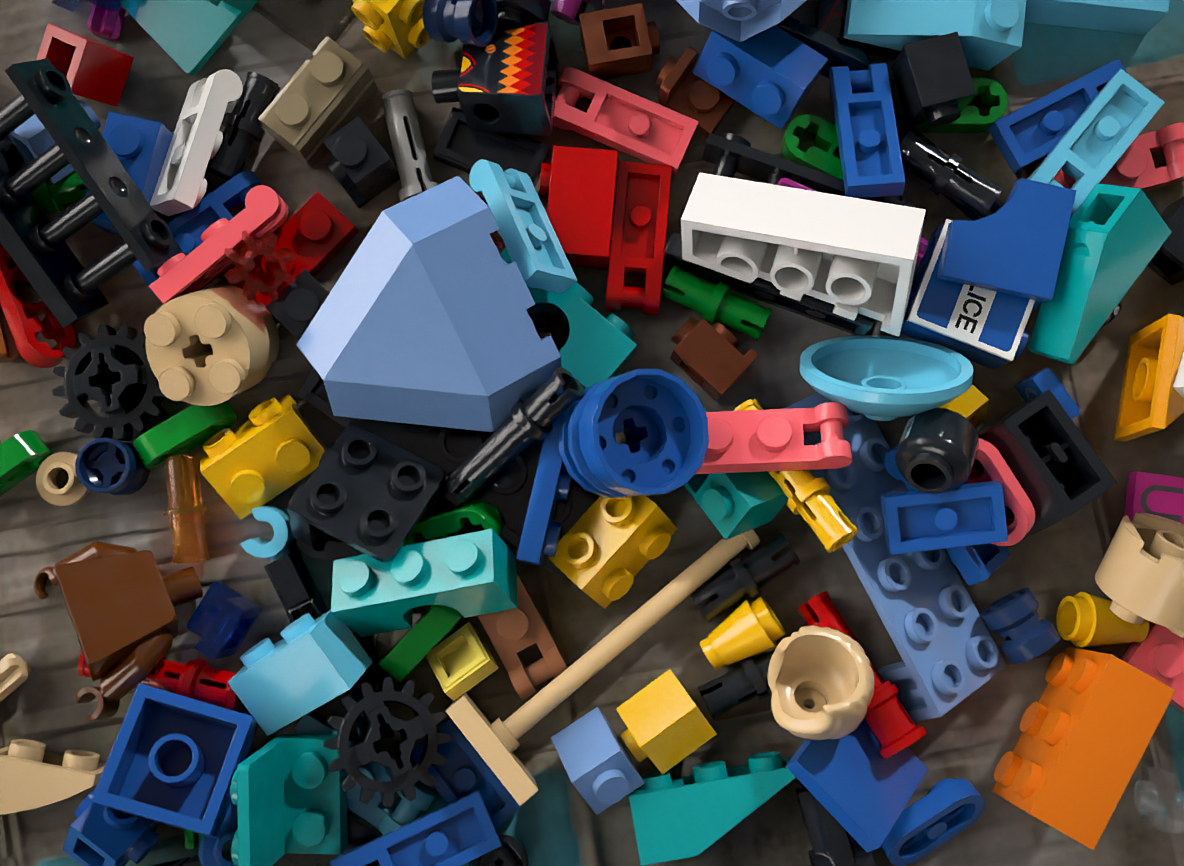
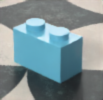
M331 610L315 620L309 613L301 616L280 633L283 639L275 644L269 638H265L254 645L240 657L244 666L227 682L267 736L350 690L373 663L347 625L334 616Z

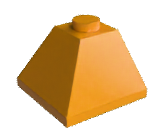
M1167 314L1129 336L1114 440L1126 442L1165 429L1184 413V399L1173 388L1184 351V317Z

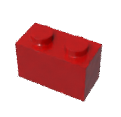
M553 145L552 163H542L540 195L548 196L547 216L571 267L609 270L618 151Z

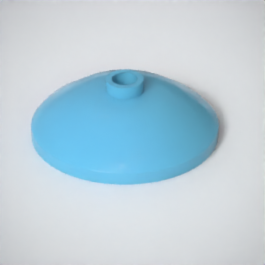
M882 335L846 336L815 343L802 352L799 369L803 379L816 392L833 402L845 405L850 411L864 414L867 418L877 421H891L897 417L917 415L952 402L970 388L974 370L973 365L966 357L947 347L917 339Z

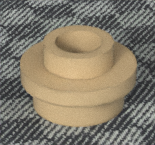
M69 452L55 453L47 457L39 466L36 474V486L41 497L48 503L57 506H72L82 501L90 492L89 489L80 483L76 475L75 461L77 454ZM65 469L69 475V480L66 486L60 489L56 484V477L59 471Z

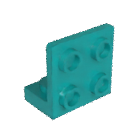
M122 0L121 4L186 73L196 75L259 0Z
M279 734L238 765L230 786L231 801L234 805H237L238 829L234 834L231 847V857L234 865L273 866L285 853L341 855L348 847L347 791L345 792L339 787L347 774L344 769L334 772L328 771L327 765L336 759L338 754L337 750L323 747V741L337 738V735Z

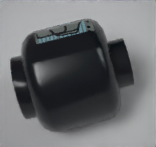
M934 408L913 415L907 421L895 454L897 470L911 486L925 493L937 494L946 490L958 489L966 483L972 471L979 448L977 430L964 416L946 408Z

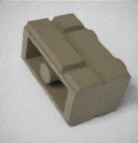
M327 36L312 53L313 58L304 62L258 118L273 139L312 169L328 151L323 141L355 119L378 91V87L372 79L373 77L368 67Z

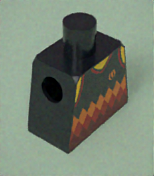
M543 21L496 31L492 41L484 47L464 44L460 69L437 70L432 73V91L436 103L460 102L468 128L475 132L552 135L559 59L550 22Z

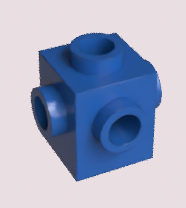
M94 789L75 811L74 816L77 819L69 827L62 850L82 866H125L129 860L136 864L140 863L161 837L156 832L159 822L91 802Z

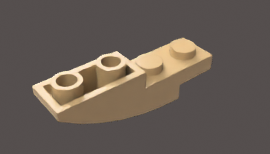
M26 739L11 740L10 746L0 749V815L39 808L92 788L98 784L106 763L99 762L100 755L91 751L66 750L64 755L46 752V744L43 742Z

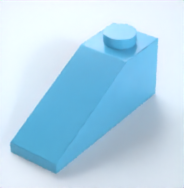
M848 0L843 38L901 51L906 44L958 32L967 65L989 71L1022 48L1026 0Z

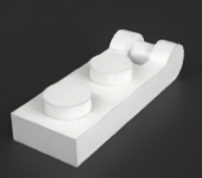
M222 69L213 73L208 78L196 81L190 86L150 202L154 210L166 216H171L193 209L202 200L207 188V180L204 178L208 162L215 156L222 143L223 133L219 129L227 105L239 99L243 92L242 81L235 72Z

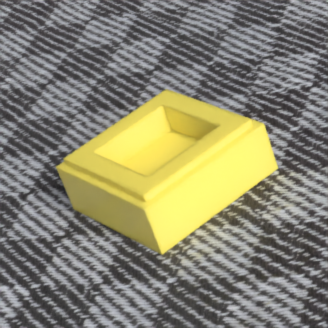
M470 622L440 642L426 655L444 693L453 701L499 669L479 632Z

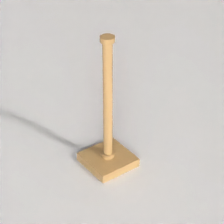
M752 529L727 540L722 538L505 721L502 722L500 718H497L493 723H490L467 693L463 694L447 708L445 712L520 806L539 789L534 777L513 752L520 746L517 740L745 548L749 550L755 548L760 543L758 536Z

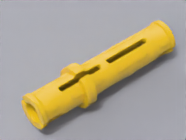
M750 399L740 404L733 411L763 410L757 399L753 401ZM810 470L768 471L787 496L788 501L786 504L794 515L800 514L816 533V536L828 553L840 549L857 535L858 529L844 515L830 496L829 491L831 488L823 477L816 478Z

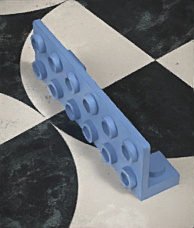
M817 392L784 409L814 408L819 404L833 401ZM848 410L849 425L844 429L845 441L851 444L852 463L838 469L810 471H812L816 478L823 477L831 488L829 491L830 496L844 515L858 529L857 535L844 545L843 549L903 660L882 666L877 670L884 682L890 680L892 684L896 683L900 689L897 697L914 722L941 717L1006 667V663L944 549L892 555L887 551L881 494L909 491L903 480L892 477L884 466V457L891 449L875 420L867 418L864 414ZM821 432L803 433L804 445H817L821 443Z

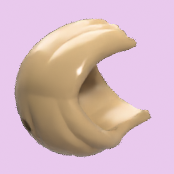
M814 625L801 627L798 632H793L790 637L782 639L772 654L767 673L768 685L772 691L771 710L776 722L792 735L805 739H840L856 730L863 721L867 707L874 694V673L864 649L850 636L829 627L822 628ZM804 705H809L812 709H808Z

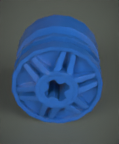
M636 369L583 389L584 395L563 413L558 427L559 454L568 474L584 490L604 498L667 494L683 486L702 466L709 444L708 418L698 395L681 378L661 369ZM624 432L626 442L618 445L616 433Z

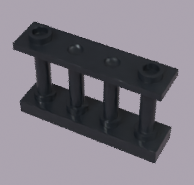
M47 58L12 64L5 70L20 94L0 109V141L36 114L55 141V144L17 174L0 151V242L60 325L65 328L96 313L109 304L98 287L138 260L147 272L183 252L173 239V234L168 224L155 213L76 99L67 78ZM71 164L90 193L50 221L31 193L67 165ZM105 213L124 241L84 269L65 240L99 215Z
M709 133L702 160L716 165L712 175L734 178L737 172L773 185H777L781 178H788L818 192L845 196L844 181L842 179L752 148L751 143L741 136L731 133H724L721 136ZM901 195L859 198L907 207H916L912 204L903 202V197ZM672 232L665 251L663 266L673 268L676 265L680 269L716 285L721 281L730 285V290L856 336H863L873 328L875 322L873 318L858 313L853 321L832 313L834 304L806 294H803L800 301L783 296L772 282L759 277L750 284L683 260L682 236Z

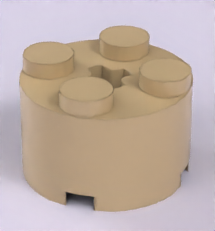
M221 284L209 286L172 299L161 306L155 314L150 315L144 325L146 353L150 367L158 380L161 392L173 401L182 400L193 405L212 406L223 403L260 383L267 376L266 374L271 364L276 361L279 352L277 326L271 313L261 302L256 303L249 296L242 293L245 290L233 285Z
M1136 513L1131 522L1126 515L1122 518L1095 574L1096 583L1113 600L1109 608L1119 618L1133 624H1143L1146 619L1167 627L1174 634L1184 638V524L1148 513Z

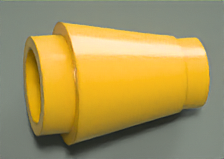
M1079 592L1074 596L1063 598L1058 606L1056 615L1059 635L1064 640L1071 641L1076 647L1143 642L1149 632V621L1145 619L1143 624L1127 622L1112 613L1109 608L1112 601L1086 592Z
M761 596L752 603L746 599L707 638L699 643L709 662L716 670H719L725 665H731L777 647L776 640L786 635L773 610Z

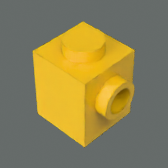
M671 669L616 708L628 728L620 734L626 746L639 763L648 757L662 775L717 735Z

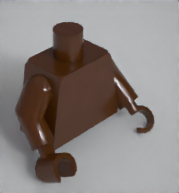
M99 541L93 542L61 560L54 567L49 566L41 569L34 581V591L40 599H46L49 596L45 591V583L48 577L53 585H59L92 681L101 679L100 687H85L76 694L77 703H89L96 697L98 699L97 710L87 717L88 721L107 720L117 713L120 699L147 677L172 646V640L178 635V619L174 607L203 597L202 587L193 566L161 576L152 551H137L133 547Z

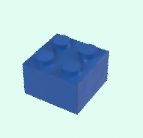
M139 683L91 802L217 839L231 802L230 786L233 774L238 765L247 759L258 724L253 716Z

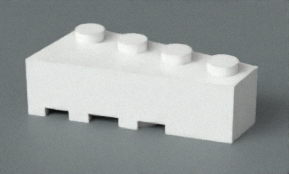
M699 172L681 218L682 259L750 284L759 277L772 282L780 290L781 295L798 301L801 300L803 294L834 304L832 313L853 321L858 313L881 321V331L899 337L912 287L926 209Z

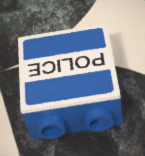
M946 219L930 236L926 252L912 283L900 333L917 340L947 347L960 353L972 362L994 370L1013 361V359H1018L1022 354L1030 333L1028 329H1025L1031 311L1036 310L1041 301L936 278L948 224L952 222Z

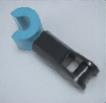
M274 505L251 509L256 520L271 524L274 530V537L271 541L263 537H256L240 545L247 553L254 557L269 558L271 563L264 566L286 611L290 624L301 617L298 608L309 602L312 603L318 617L328 612L329 609L321 597L299 550L292 553L289 550L296 541V538L292 535L287 509Z

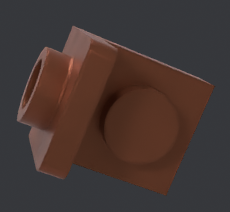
M688 46L680 59L672 56L659 73L656 84L660 86L658 104L699 121L696 132L708 139L709 133H715L736 103V100L692 73L697 64L699 51Z

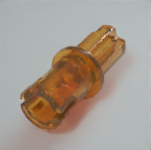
M193 454L167 457L165 460L169 509L163 510L164 515H169L173 564L210 560L204 511H209V506L202 505L198 458Z

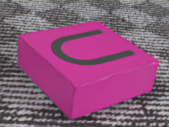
M1138 471L1129 472L1124 516L1127 515L1132 522L1136 513H1148L1184 524V478Z

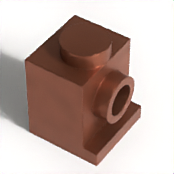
M643 3L579 14L580 38L587 74L599 79H607L651 71L652 55L660 54V42L656 22H646ZM617 45H624V46L628 47V48H622V49L612 50V48L615 47V46H617Z
M694 316L690 317L671 338L677 346L673 349L670 359L716 402L759 356L752 348L743 356L737 350L740 346L738 339L720 323H716L712 327L705 319L699 322Z

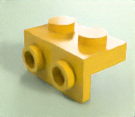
M290 394L285 395L278 401L275 397L263 401L250 412L248 421L233 431L230 428L218 431L203 445L204 450L200 454V472L240 520L251 514V509L263 506L316 470L321 456L327 448L299 413L297 403Z
M646 495L620 498H604L600 496L560 539L555 557L548 556V559L584 593L606 609L612 601L620 599L629 591L634 577L649 560L659 557L666 550L671 536L678 528Z

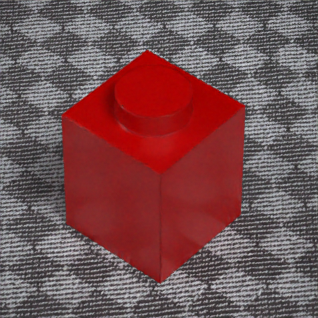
M48 23L36 60L49 58L54 67L67 78L73 94L118 107L134 57L92 38Z

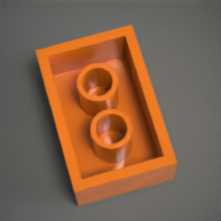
M1067 646L1064 653H1059L1051 661L1045 675V680L1048 684L1039 701L1033 702L1024 712L1020 722L1022 734L1013 751L1006 752L999 760L994 772L996 783L992 792L1094 851L1176 690L1112 654Z

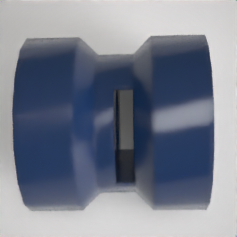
M425 0L423 6L425 31L435 41L450 43L455 42L459 38L462 43L469 46H487L492 41L498 26L497 1Z
M96 438L86 443L79 451L75 461V472L80 483L87 489L98 493L131 495L144 486L150 474V469L145 468L133 444L111 438Z
M1030 588L1019 589L998 599L980 614L990 631L998 632L1000 637H1005L1001 648L1011 664H1019L1031 660L1052 648L1060 640L1059 634L1050 621L1038 619L1040 617L1037 612L1039 603Z

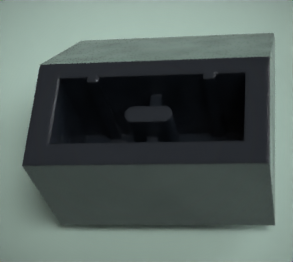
M1050 390L1026 398L977 432L979 439L991 443L1000 452L1033 504L1035 522L1023 539L1071 516L1117 484L1116 480ZM975 459L973 467L976 470L984 471L983 465ZM1005 506L1006 517L1014 518L1011 509Z

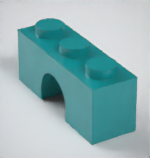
M505 247L500 256L509 264L512 262V259ZM577 282L564 294L527 286L535 302V305L528 308L529 316L532 317L540 313L554 314L560 317L570 330L567 342L559 351L561 367L573 374L568 379L570 382L573 383L577 379L583 389L600 381L616 377L635 356L637 344L631 340L635 335L634 331L616 315L611 313L605 318L590 306L594 298Z
M487 529L402 546L396 557L390 562H380L367 554L333 560L331 613L358 635L364 637L412 628L413 608L418 606L442 605L457 610L464 618L518 608L516 556L493 529Z

